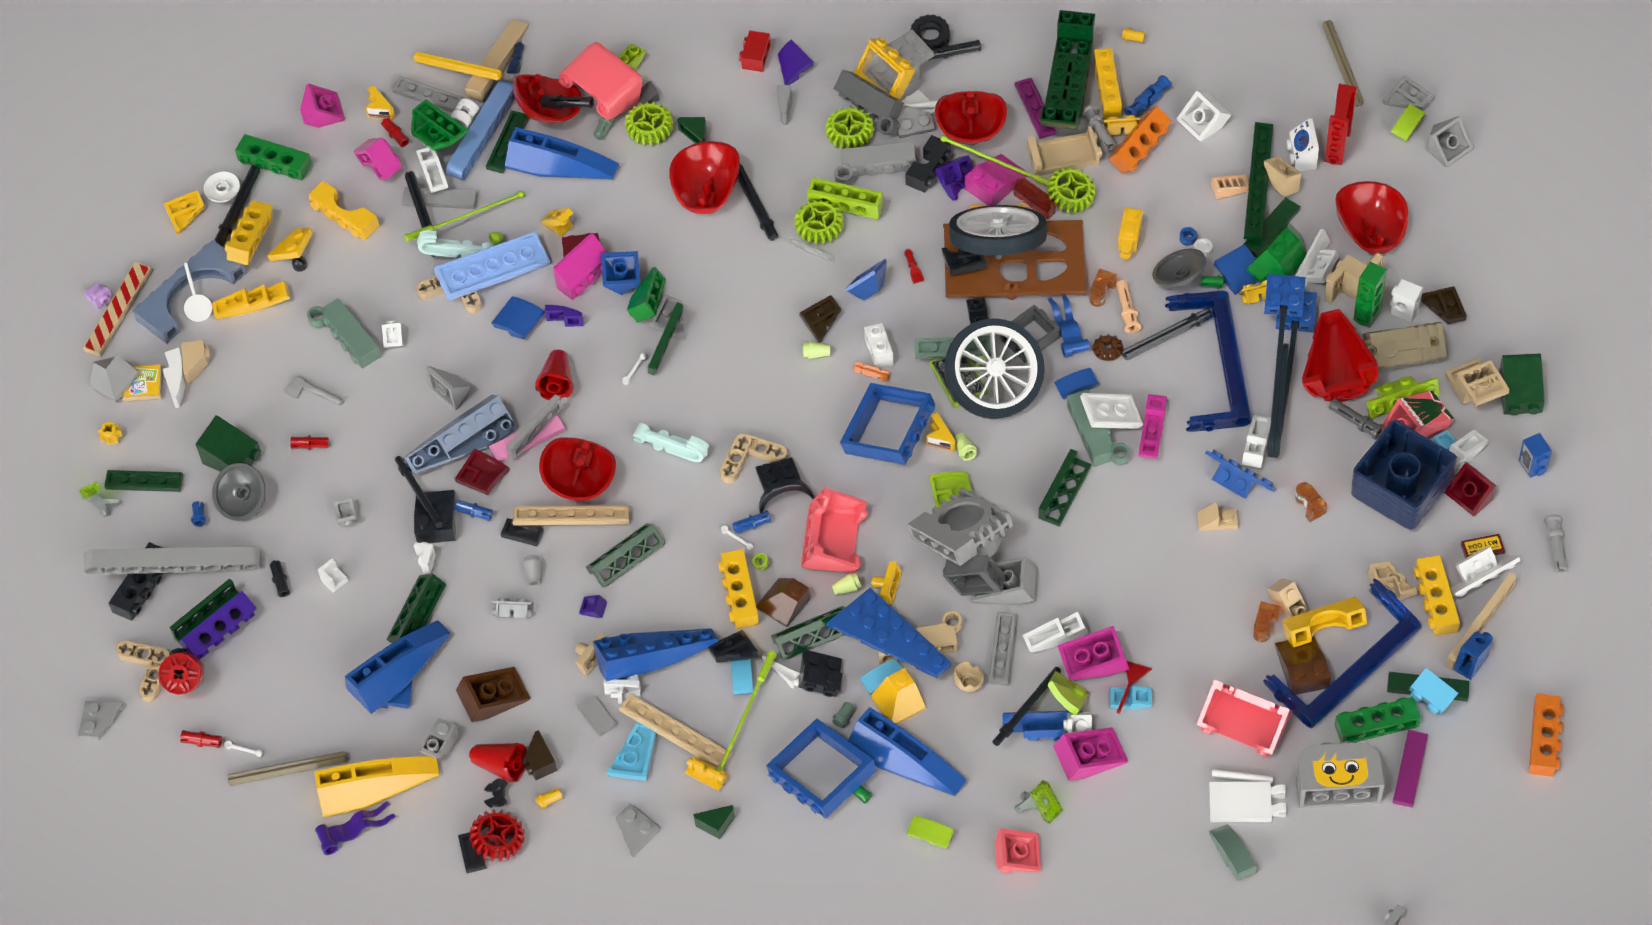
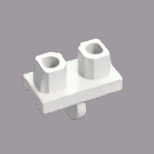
M638 675L627 677V680L614 679L606 681L604 679L605 695H610L611 698H618V704H622L624 698L629 693L636 697L641 696Z

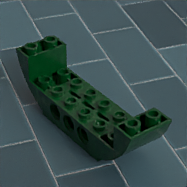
M1059 11L1056 46L1045 106H1042L1040 116L1041 126L1074 130L1079 128L1090 70L1095 27L1094 13Z

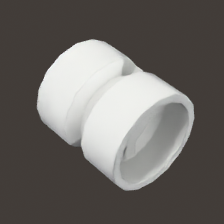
M461 99L450 117L469 130L479 114L480 108L471 100Z

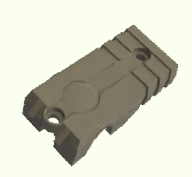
M1441 322L1362 334L1365 346L1368 349L1372 348L1374 351L1372 355L1377 360L1378 370L1425 363L1427 361L1445 360L1447 358ZM1431 339L1435 341L1434 345L1431 344Z

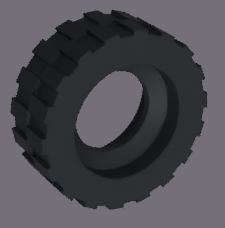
M933 14L920 16L911 25L910 31L913 30L930 49L941 47L944 44L948 46L950 29L946 20L942 19V17ZM926 29H935L939 32V36L936 39L928 40L924 39L921 33Z

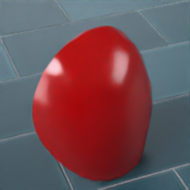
M540 74L513 76V92L519 107L529 118L546 124L566 122L577 115L581 107H563L562 109L542 107V96L563 95L582 97L581 92L575 85L566 88L558 82L559 79L541 76Z
M963 91L944 95L937 101L935 106L936 121L943 133L953 141L969 145L986 142L995 137L1003 127L1007 116V107L1004 99L997 94L983 91Z
M708 141L692 144L675 155L670 164L669 178L675 197L685 209L696 214H710L716 212L725 204L735 187L739 174L740 157L736 148L723 142Z
M1375 181L1355 182L1344 186L1338 191L1335 198L1338 219L1347 234L1362 250L1370 254H1383L1393 250L1401 243L1407 230L1408 207L1399 191L1387 184Z
M560 437L550 441L542 451L539 462V472L547 488L564 499L574 501H587L598 497L609 487L616 470V460L611 451L597 443L580 438Z

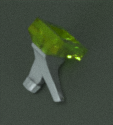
M97 481L80 489L78 493L81 499L91 502L101 511L102 516L110 513L109 508L105 504L119 503L117 498H101L98 495L100 487Z
M1042 780L1030 793L1022 792L1020 799L1023 801L1014 806L1016 813L1032 808L1038 809L1043 820L1049 824L1063 811L1050 784L1045 780Z

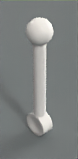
M645 353L640 354L639 360L630 373L623 377V384L628 385L630 383L633 373L640 363L647 358Z
M723 525L721 527L723 534H729L744 544L748 550L753 549L754 545L751 542L748 543L731 532L728 526Z
M226 741L224 743L226 749H238L241 751L253 753L257 757H261L263 755V751L261 749H249L246 747L234 745L231 741Z

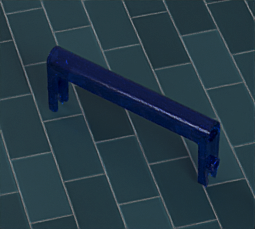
M1227 291L1184 293L1166 297L1165 299L1169 303L1165 304V307L1169 308V311L1206 309L1208 307L1212 309L1230 412L1191 416L1190 420L1187 421L1189 427L1186 428V431L1209 432L1216 429L1249 425L1252 422L1229 293Z
M1375 578L1373 579L1374 584H1370L1369 592L1392 614L1398 623L1310 704L1306 705L1274 674L1272 676L1267 675V680H1263L1267 688L1274 694L1275 699L1292 710V713L1308 728L1312 729L1422 629L1420 621L1397 599L1395 593L1388 590Z

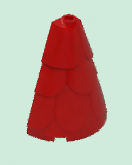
M1340 309L1321 313L1312 337L1313 342L1302 375L1303 387L1313 397L1319 396L1328 402H1331L1334 398L1340 402L1355 399L1369 391L1372 383L1376 382L1378 378L1377 360Z

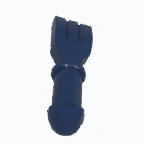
M518 42L515 46L516 49L512 56L513 59L509 63L507 73L519 72V60L524 49V45L521 42Z

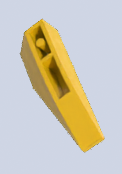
M431 756L378 759L314 771L323 817L365 809L440 775L437 759Z

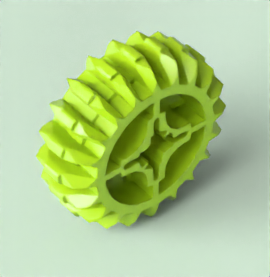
M648 101L644 105L639 103V107L633 106V110H629L625 118L626 133L632 141L635 140L637 144L642 142L643 146L647 143L650 146L653 143L659 145L660 140L665 142L666 137H670V132L673 130L674 122L671 112L668 111L667 106L663 107L661 103L656 105L655 101L652 104H649Z
M850 105L848 109L842 107V110L836 109L835 113H831L830 118H827L825 131L830 144L834 143L835 148L839 146L840 149L856 148L858 146L863 147L864 144L869 143V139L873 137L874 126L869 113H865L864 109L859 111L858 106L852 109Z
M1067 166L1064 170L1061 167L1059 171H1055L1050 176L1046 186V193L1049 196V202H1054L1053 207L1059 206V212L1065 209L1066 214L1069 211L1075 214L1077 210L1081 213L1093 203L1096 195V185L1093 184V178H1089V173L1083 174V169L1077 171L1075 166L1071 170ZM1063 181H1066L1065 184H1062L1061 186H1057L1059 183H1061V182H1063ZM1081 194H1085L1082 198L1076 199Z
M822 198L820 202H816L814 199L813 203L807 201L806 206L801 205L800 210H797L794 226L798 236H801L803 241L807 240L809 244L815 242L816 245L818 242H822L824 245L825 241L831 243L832 238L837 239L838 234H841L844 218L840 208H837L835 203L831 204L829 200L823 202Z

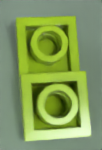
M1409 104L1390 133L1407 142L1425 115V112Z
M914 815L907 834L910 837L925 840L930 845L947 849L955 830L935 821Z

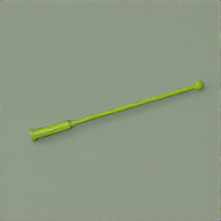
M946 135L941 136L942 142H949L953 145H956L960 148H963L988 160H991L1014 171H1017L1021 174H1024L1028 177H1031L1035 182H1038L1042 185L1047 186V183L1049 182V179L1042 177L1038 174L1033 175L1010 164H1007L984 153H981L977 150H974L970 147H967L963 144H960L956 141H953L949 139Z
M519 191L518 194L507 197L505 199L494 202L479 209L473 210L471 212L447 220L434 226L429 225L427 227L421 228L411 233L403 234L404 240L406 243H408L411 240L418 238L419 233L422 231H434V229L445 226L447 224L458 221L473 214L479 213L481 211L505 203L518 197L523 198L525 196L524 191Z
M773 651L767 652V657L757 677L758 682L721 764L716 768L718 772L723 771L725 762L761 683L765 681L771 665L777 657V654Z

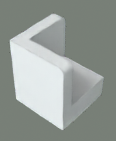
M333 558L318 569L321 581L333 593L348 582V578L337 568Z

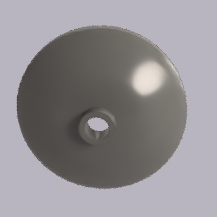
M1192 248L1173 252L1164 257L1155 266L1152 273L1153 279L1157 285L1165 288H1177L1187 285L1202 273L1206 265V257L1202 251Z
M243 463L232 464L224 468L216 477L213 485L212 496L215 507L220 514L231 520L242 521L253 517L261 509L266 497V485L261 473L253 466Z

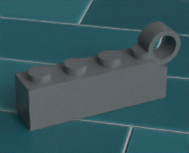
M842 70L833 88L839 92L838 95L847 100L848 98L851 99V103L855 106L864 107L866 113L877 115L879 120L878 129L882 134H896L899 129L897 118L905 103L857 74ZM888 121H890L891 127L887 131L886 124Z

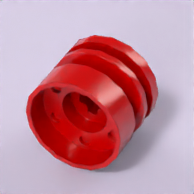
M178 652L168 656L160 664L158 671L162 687L169 693L176 695L186 694L198 688L203 682L205 675L204 665L200 658L189 652ZM177 670L184 671V673L182 674L183 677L178 678L176 676L178 674Z

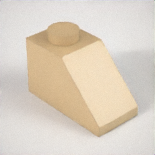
M1280 156L1264 160L1272 187L1284 197L1299 192L1301 173Z
M204 340L181 343L183 374L187 384L191 383L208 366L210 349L209 346H205Z

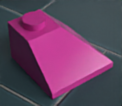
M309 83L306 85L300 108L304 124L320 128L344 121L345 117L337 92Z

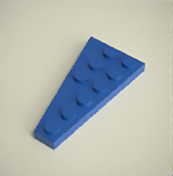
M871 588L827 622L828 628L841 631L847 637L851 636L858 639L862 644L881 653L890 654L896 657L898 661L907 662L932 677L938 678L951 667V662Z

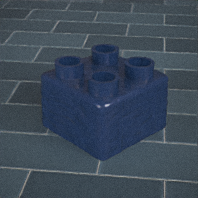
M1392 420L1354 467L1351 494L1354 498L1409 530H1413L1421 523L1451 484L1457 456L1398 420Z

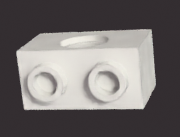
M1402 279L1399 285L1394 286L1391 293L1393 295L1390 301V306H1392L1391 314L1412 322L1420 307L1423 287Z
M879 323L864 327L865 342L873 365L878 368L892 366L893 352L883 324Z

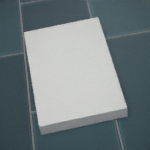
M1082 393L1080 396L1091 427L1141 429L1143 426L1132 394Z

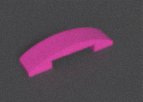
M1152 394L1147 396L1138 453L1139 457L1158 459L1167 396Z

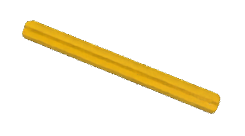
M416 52L413 55L415 62L493 80H500L503 76L501 70L422 52Z

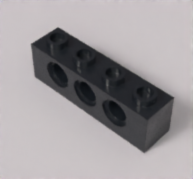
M149 542L145 548L162 547ZM164 573L127 574L108 603L112 613L133 621L135 616L141 612L144 602L150 598L154 587L160 583Z

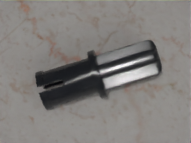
M274 560L270 564L273 575L272 582L276 586L278 596L286 597L290 594L286 582L287 575L283 572L281 562Z

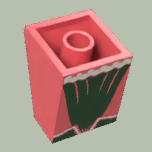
M1429 391L1399 398L1383 425L1386 428L1392 420H1398L1417 433L1432 439L1434 436L1447 430L1454 418L1435 393Z

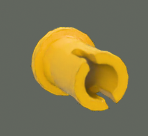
M1130 27L1124 28L1122 39L1143 43L1145 32L1131 30Z
M555 787L542 795L539 793L535 801L540 809H545L547 805L562 799V795L558 787Z

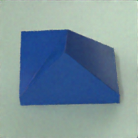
M638 251L601 253L603 287L623 295L640 285Z
M886 259L858 275L845 288L846 291L863 301L877 293L884 286L887 266Z

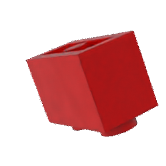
M749 30L748 36L744 37V49L739 53L742 69L763 72L771 47L770 33Z

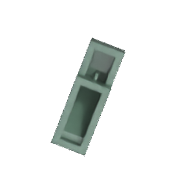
M1228 824L1209 831L1226 866L1230 867L1236 880L1256 872V864Z

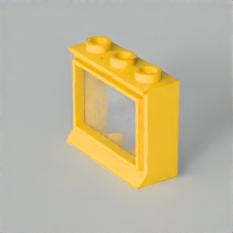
M883 38L869 39V43L853 73L901 100L916 69L908 60L901 57L897 50L891 48Z

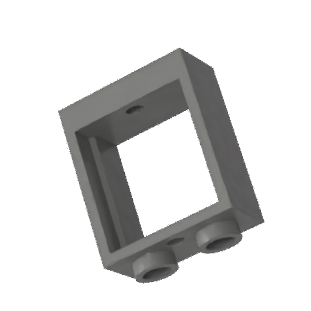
M1035 304L1012 320V322L1023 328L1032 321H1035L1047 332L1045 336L1036 341L1041 351L1059 339V325L1054 320L1049 319L1045 311L1039 309ZM1000 335V340L1006 343L1008 338ZM1010 340L1008 347L1015 354L1022 350L1014 341ZM1023 352L1017 355L1024 363L1027 362Z
M988 555L974 556L961 566L946 559L943 577L961 596L1003 591L1006 575Z

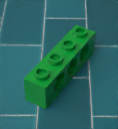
M247 134L243 135L235 149L237 159L241 163L258 166L260 169L286 175L291 179L303 181L312 165L309 153Z
M1371 261L1359 277L1353 320L1359 325H1364L1368 328L1371 327L1381 312L1387 269Z
M1402 697L1394 702H1382L1377 706L1362 707L1353 712H1342L1336 715L1334 726L1341 743L1345 741L1355 743L1419 727L1421 717L1414 698ZM1393 713H1397V714H1399L1400 716H1394V715H1392V714H1393ZM1373 718H1379L1381 721H1375ZM1353 723H1360L1361 726H1356Z

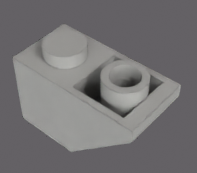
M438 718L419 751L435 759L448 754L459 738L457 726Z

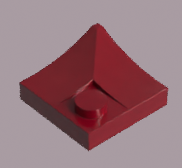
M474 448L455 477V481L485 495H489L494 486L510 469L497 459Z

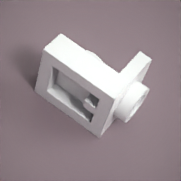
M387 321L386 325H382L384 348L403 346L401 323Z
M415 542L414 549L416 555L419 556L418 564L421 566L423 573L431 574L436 556L434 546L427 542Z
M1091 712L1077 713L1076 716L1072 713H1067V720H1063L1064 732L1074 733L1092 730Z

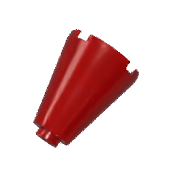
M557 349L550 352L536 379L535 389L540 392V396L544 399L550 400L555 394L560 399L568 398L572 393L573 383L568 354L563 350Z
M520 743L476 744L470 749L469 758L476 766L513 783V781H519L525 771L523 761L526 758L527 750L524 744Z

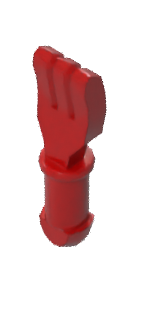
M906 249L904 256L908 261V267L911 268L910 276L913 284L924 281L923 275L913 257L912 250Z

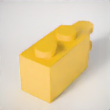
M1124 207L1118 237V250H1121L1120 257L1124 260H1128L1132 252L1137 251L1143 210Z

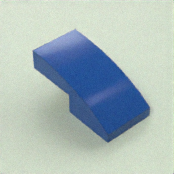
M1091 368L1071 373L1054 382L1063 399L1078 391L1089 390L1099 384Z

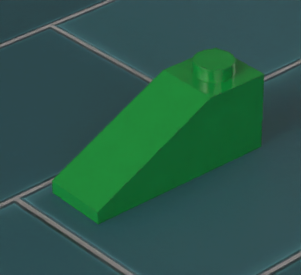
M656 267L650 270L630 298L627 311L637 323L656 316L666 280Z

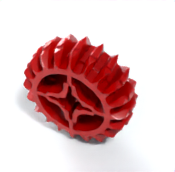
M493 809L491 814L487 811L484 812L483 816L479 814L477 820L473 821L470 828L469 840L472 842V849H477V855L483 853V859L491 857V862L495 858H498V861L501 862L503 857L506 860H509L511 855L515 857L517 851L521 850L522 843H524V829H521V822H517V816L511 818L510 812L503 814L502 809L499 813H496L495 809ZM488 827V832H486V835L482 836V830ZM512 835V841L506 844V839H508V836Z

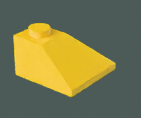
M905 668L888 676L871 695L872 700L883 716L895 724H899L926 709L915 682Z

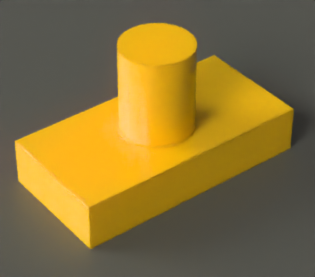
M889 561L885 577L873 576L872 587L881 588L880 596L889 605H893L902 575L898 563Z

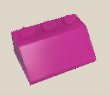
M590 233L553 267L557 289L571 300L580 296L602 274L601 253H607V251L593 233Z

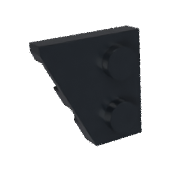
M942 248V255L950 276L987 268L983 255L969 253L958 249V252H949L948 248Z
M743 629L708 647L710 654L717 663L759 657L758 650Z

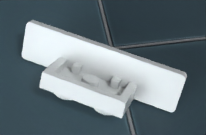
M1325 229L1319 230L1296 276L1306 277L1305 288L1308 282L1325 283L1326 277L1339 257L1337 250H1326L1330 239Z
M1487 546L1456 563L1455 566L1462 582L1450 588L1452 596H1464L1469 589L1483 585L1485 580L1498 577L1501 571L1514 568L1515 564L1521 561L1520 557L1509 555L1497 562L1491 547Z

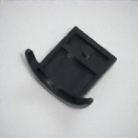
M792 457L755 467L764 491L759 501L760 513L763 512L764 507L773 497L784 492L801 491L808 494L812 499L815 498L810 487L801 480Z

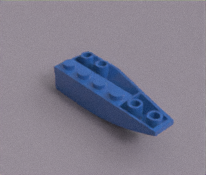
M515 127L509 140L505 168L541 177L613 179L619 167L618 162L585 147Z
M437 620L407 634L345 675L346 689L372 714L407 687L451 633Z
M711 628L620 634L619 636L609 638L604 637L594 640L593 646L599 670L605 680L610 681L648 673L680 662L717 643L718 637Z
M871 707L859 718L848 739L851 744L871 757L877 768L955 796L967 782L960 773L930 748Z

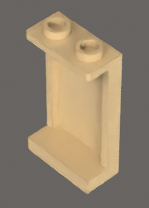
M1088 126L1086 133L1036 142L1034 136L1027 137V150L1034 175L1051 174L1059 171L1061 167L1065 170L1067 166L1073 170L1075 166L1078 169L1099 165V157H1102L1101 147L1097 146L1098 137L1097 133L1093 132L1092 126Z

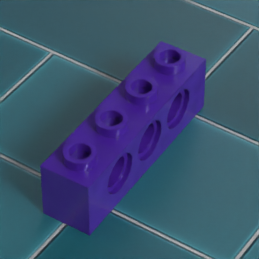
M241 591L183 637L179 643L187 652L193 653L202 659L210 652L208 650L210 646L214 644L217 647L225 640L223 638L228 632L233 634L240 628L238 624L241 621L248 622L254 617L255 614L253 612L257 608L246 594ZM230 610H236L239 613V618H231ZM215 622H221L224 625V630L217 631L214 627ZM201 634L207 635L209 642L206 644L202 643L199 640V636Z

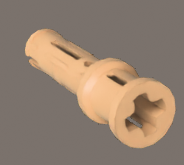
M1120 280L1116 283V288L1123 310L1121 317L1125 322L1124 329L1127 333H1136L1141 329V324L1137 319L1138 312L1133 307L1127 281Z

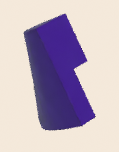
M792 39L778 53L784 85H791L799 80V74L813 66V61Z
M969 155L960 156L935 168L942 187L952 201L959 198L957 196L961 189L965 188V176L973 169Z

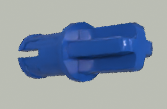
M457 500L454 507L456 511L468 514L472 518L475 516L487 521L491 520L492 516L490 515L493 514L492 509L462 500Z
M766 510L754 516L748 515V518L734 522L732 524L734 532L740 533L751 528L754 530L757 526L770 523L771 517H768L769 512Z

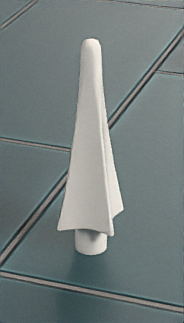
M773 661L771 667L792 689L795 686L798 687L800 673Z

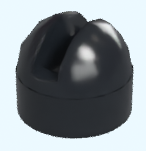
M303 256L293 258V269L297 272L304 271L307 268L306 259Z

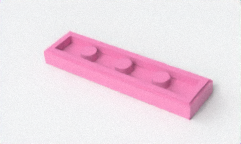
M557 414L521 452L565 432V427ZM519 432L489 446V450L495 459L502 462L510 458L508 457L506 446Z

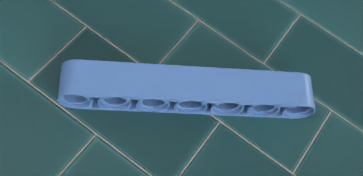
M502 79L498 81L470 126L469 132L464 136L446 167L447 175L461 180L467 178L515 99L513 83Z

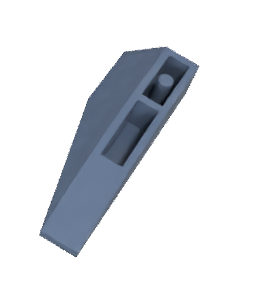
M492 394L433 434L406 455L404 459L413 474L469 455L474 448L479 451L486 449L518 427L500 397Z

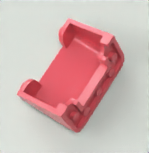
M598 42L590 44L560 73L558 81L566 88L572 87L575 82L597 99V112L606 120H610L633 108V106H637L642 88L641 76Z
M824 487L812 500L808 509L801 567L809 570L854 573L860 568L861 560L859 555L854 554L858 524L867 517V501Z
M1214 680L1197 725L1201 726L1200 731L1210 735L1214 731L1258 749L1256 753L1268 757L1269 754H1274L1293 711Z

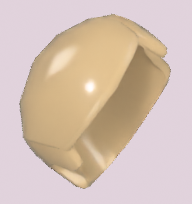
M969 661L958 663L954 668L953 680L956 687L960 690L974 692L983 685L984 674L979 666L973 667Z

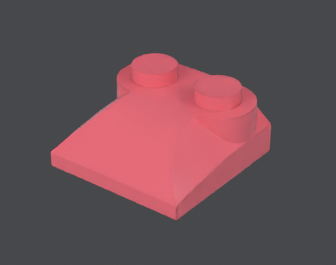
M1003 828L997 831L995 855L997 868L1001 872L1009 874L1013 871H1041L1038 833Z

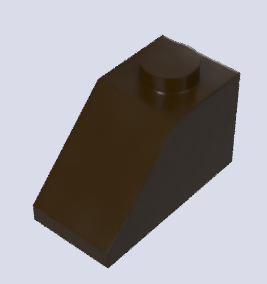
M539 730L535 731L525 755L527 764L524 766L528 775H533L537 781L556 772L557 766Z

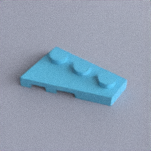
M637 722L626 739L621 752H618L615 757L616 760L613 765L607 770V776L647 781L656 732Z

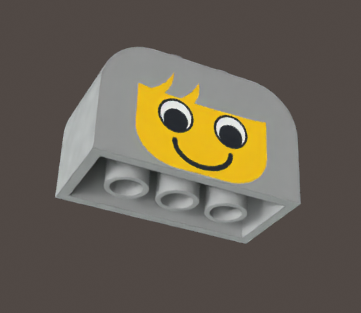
M1350 741L1339 744L1326 742L1306 748L1299 757L1296 775L1299 808L1381 803L1384 779L1381 759L1377 750L1369 744L1362 742L1352 743Z

